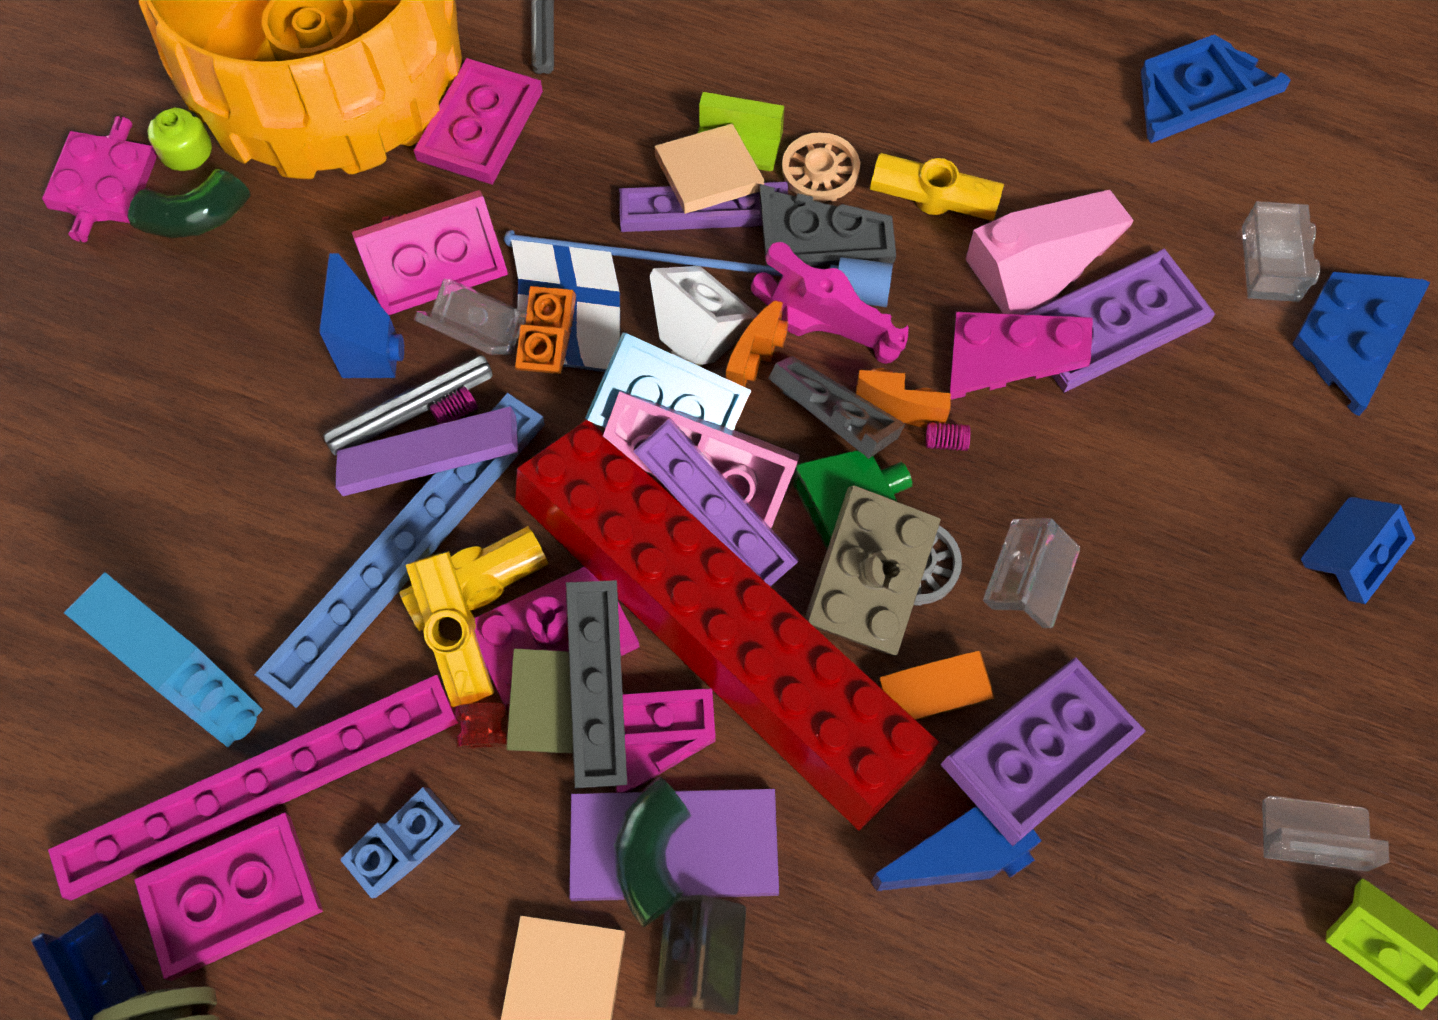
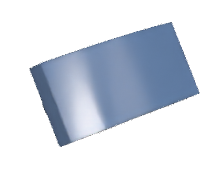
M422 787L387 823H377L340 860L371 898H377L433 853L461 824L430 788Z

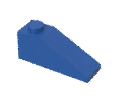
M976 806L877 872L871 883L876 891L991 879L1003 870L1010 878L1035 861L1030 851L1042 840L1032 829L1012 846Z

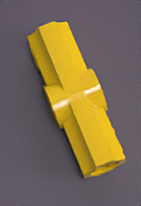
M880 153L875 165L870 190L916 201L918 208L929 215H940L951 210L994 221L1004 184L959 173L957 167L946 159L935 158L923 164Z
M529 526L484 549L478 546L469 547L451 557L468 610L480 609L491 604L502 595L504 587L548 565L541 546ZM410 586L400 591L399 594L418 631L424 629L425 624L413 587Z
M449 551L406 564L425 624L424 639L434 652L451 707L467 705L492 695L494 689L476 637L475 618L471 611L467 609ZM442 617H451L460 623L462 627L461 639L451 641L441 635L439 621Z

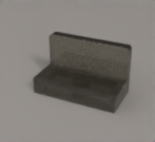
M706 895L666 897L655 1007L670 1010H703L726 1015H736L738 1013L746 907L744 905Z

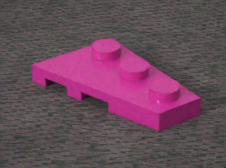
M956 312L950 385L951 400L965 397L967 392L989 387V390L1006 387L1008 382L1028 377L1039 379L1088 367L1091 361L1093 318Z

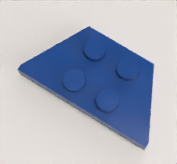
M1215 34L1145 60L1141 69L1147 139L1150 143L1156 142L1282 93L1286 90L1291 80L1282 72L1275 78L1255 67L1259 59L1246 52L1236 50L1231 43Z
M1332 272L1324 284L1292 345L1305 360L1315 365L1317 373L1328 386L1333 383L1338 385L1352 401L1347 406L1352 413L1360 416L1367 408L1430 284L1429 281L1414 278Z

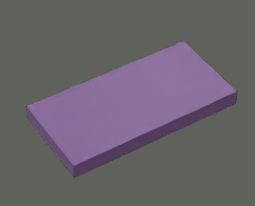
M1164 248L1024 315L1093 318L1090 365L1052 375L1065 393L1211 322L1215 313Z
M1075 657L950 754L942 762L941 766L1007 841L1014 846L1134 743L1146 730Z
M775 789L571 794V901L779 896Z

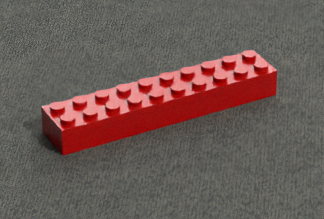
M585 420L518 467L515 500L599 581L617 580L618 599L858 831L924 766L940 743L648 473L603 436L604 433L592 422Z

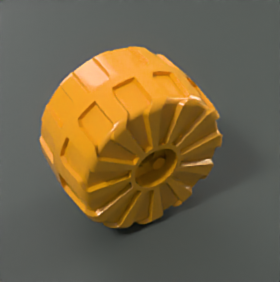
M138 0L160 59L173 85L189 110L195 112L202 123L206 122L224 152L243 164H246L250 159H254L258 162L274 166L281 176L287 178L313 179L316 171L338 168L348 174L360 173L382 165L387 159L386 153L400 144L412 146L418 143L431 119L440 110V103L462 67L455 0Z

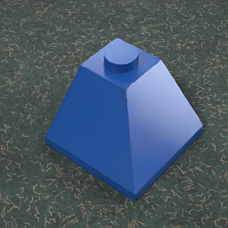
M329 253L319 333L341 377L395 378L397 361H403L404 339L402 334L396 333L390 316L339 253Z

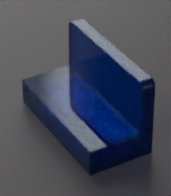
M95 913L59 938L40 933L31 939L71 1020H93V1016L102 1010L146 993L104 914Z

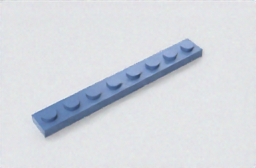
M507 393L492 411L511 406L517 421L518 452L435 473L256 672L255 676L297 708L409 581L410 578L406 564L429 557L544 427L543 416Z

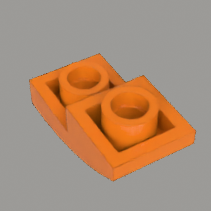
M530 286L525 325H520L515 364L516 370L561 374L576 301L574 290Z
M774 300L746 328L730 357L726 368V379L746 387L747 380L755 381L760 360L771 362L775 346L783 348L789 324L788 321L782 320L783 302Z
M875 368L870 371L859 370L855 394L903 423L927 428L929 422L937 423V430L938 424L941 423L942 430V426L944 423L946 424L950 412L951 393L937 392L931 388L905 390V373H893L884 368Z
M981 651L935 661L879 677L883 691L915 720L944 712L949 713L995 699Z

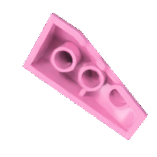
M1111 190L1088 194L1013 212L974 229L965 260L1003 314L1024 315L1056 300L1059 293L1071 281L1074 282L1097 256H1101L1132 225L1134 220Z
M619 391L603 434L608 441L643 470L655 476L633 451L671 418L767 525L772 528L800 455L758 438Z

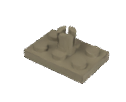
M854 485L848 487L805 619L816 629L879 652L897 656L941 518Z

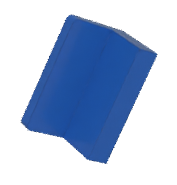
M1351 497L1347 499L1301 557V561L1305 568L1336 574L1348 601L1366 604L1415 540V536L1400 504Z

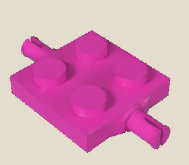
M120 116L114 118V123L107 136L70 131L42 200L48 209L69 212L76 217L68 234L73 240L80 242V239L82 242L88 241L91 228L96 221L113 220L132 224L150 177L157 154L150 145L126 141L133 124L125 117H122V120Z

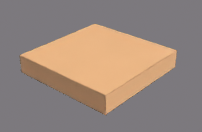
M733 123L655 146V157L685 214L759 192L760 184L764 185V178Z
M520 916L501 1020H612L625 931Z

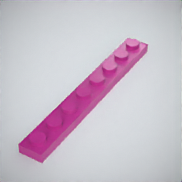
M438 675L432 676L48 849L62 898L72 901L458 724Z

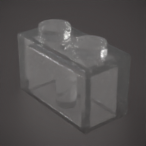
M1256 201L1242 225L1247 298L1300 302L1311 285L1317 283L1320 274V263L1318 259H1314L1313 251L1316 226L1310 222L1309 205Z

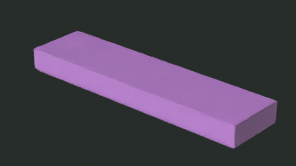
M764 182V185L774 187L775 192L788 194L787 182ZM671 186L619 188L621 232L762 226L759 192L685 214Z
M511 406L338 450L336 489L342 496H347L517 453L516 415Z
M671 418L633 451L683 507L769 586L798 563L799 559Z

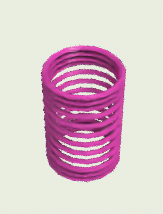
M465 386L461 387V389L459 388V392H455L456 395L452 393L453 398L451 395H448L450 401L445 397V401L441 399L442 404L438 401V405L434 403V405L430 406V410L439 424L458 420V418L461 419L462 416L465 417V414L468 415L469 412L472 413V411L478 409L476 401ZM456 403H457L458 406L461 408L462 413H461L460 410L458 409ZM448 406L450 407V409H451L452 412L454 413L455 417L452 415V413H451V411L449 410Z
M928 423L926 430L927 449L939 448L941 450L943 447L944 450L947 448L948 450L956 449L958 451L960 449L961 451H968L970 445L969 424H961L959 426V444L957 448L958 424L955 425V433L954 424H951V430L949 423L947 428L946 424H943L940 447L941 423L938 424L937 445V423ZM945 430H946V444H945V447H944Z

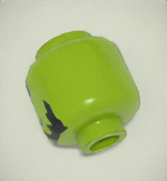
M174 107L161 111L150 121L147 129L149 142L166 167L177 171L193 170L201 166L209 158L212 150L211 138L195 112L187 108Z

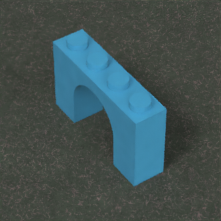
M106 572L64 612V614L226 747L229 748L235 740L244 738L255 726L257 716L263 709L194 644Z

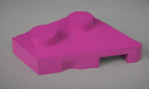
M712 688L623 694L627 785L617 786V793H629L715 742Z

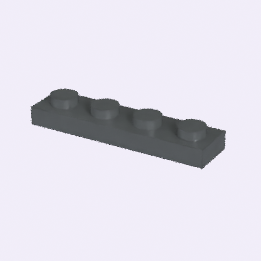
M617 580L566 582L574 787L627 785Z

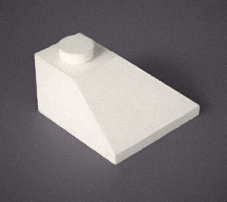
M701 266L654 268L650 274L660 340L672 349L671 353L697 366L714 363L739 341L746 328L758 315Z

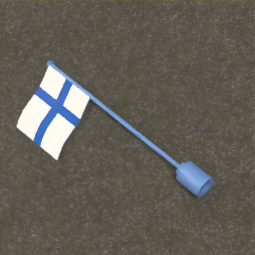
M509 230L504 235L505 244L513 247L518 274V336L520 325H525L530 286L574 290L576 293L574 315L563 364L564 367L605 372L620 339V291L612 255L757 274L764 272L774 276H783L771 266L515 235L514 230ZM840 257L839 266H830V268L841 270L847 276L861 301L871 306L887 307L893 263Z

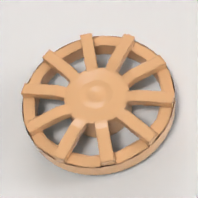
M818 132L801 136L788 146L783 155L782 175L785 182L788 183L790 191L796 194L812 196L813 201L835 202L837 198L844 196L849 191L851 192L859 178L860 159L857 151L848 141L834 134ZM825 143L826 146L825 148L815 149L813 144ZM834 145L844 152L836 156L831 151L832 146ZM806 146L808 154L804 157L796 153V151ZM848 157L850 158L852 166H838L840 162ZM792 158L804 166L789 167L790 159ZM805 173V176L797 181L792 176ZM837 173L852 175L849 178V180L846 181L845 179L839 177ZM809 181L813 182L811 189L804 187ZM830 181H834L840 187L833 189ZM819 184H823L826 191H817Z

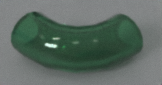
M214 169L208 179L198 188L185 194L167 195L148 188L140 190L130 203L128 219L130 225L135 229L167 238L200 236L224 225L244 206L251 194L247 186L233 174L225 170Z
M660 776L642 791L624 813L614 844L616 883L631 913L642 927H646L664 914L684 893L667 867L666 850L670 837L679 826L691 817V814L676 792Z

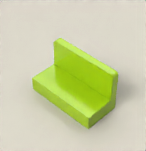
M703 92L699 103L700 127L698 133L733 123L757 168L764 171L774 170L783 134L784 106Z
M1362 878L1355 885L1351 906L1327 930L1326 942L1422 1011L1438 995V930Z

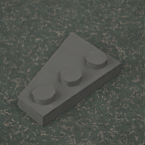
M760 184L759 194L765 256L773 243L783 242L791 248L798 258L813 268H824L831 265L839 266L840 257L885 263L895 262L896 248L892 216L844 204L837 207L813 201L812 196L798 193L796 197L775 192L774 187Z
M794 356L777 362L768 378L780 387L779 389L784 395L800 403L868 459L897 440L905 426V423Z

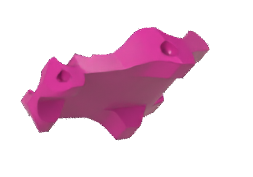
M783 242L773 243L769 247L765 256L766 262L783 276L777 285L770 274L758 273L752 281L751 291L766 305H769L774 300L783 302L782 320L789 322L788 332L796 336H802L813 331L834 333L874 349L875 358L883 364L891 363L898 358L900 352L905 349L908 340V325L902 329L896 328L891 322V314H881L878 309L861 301L847 276L841 270L836 268H813L798 258L791 248Z

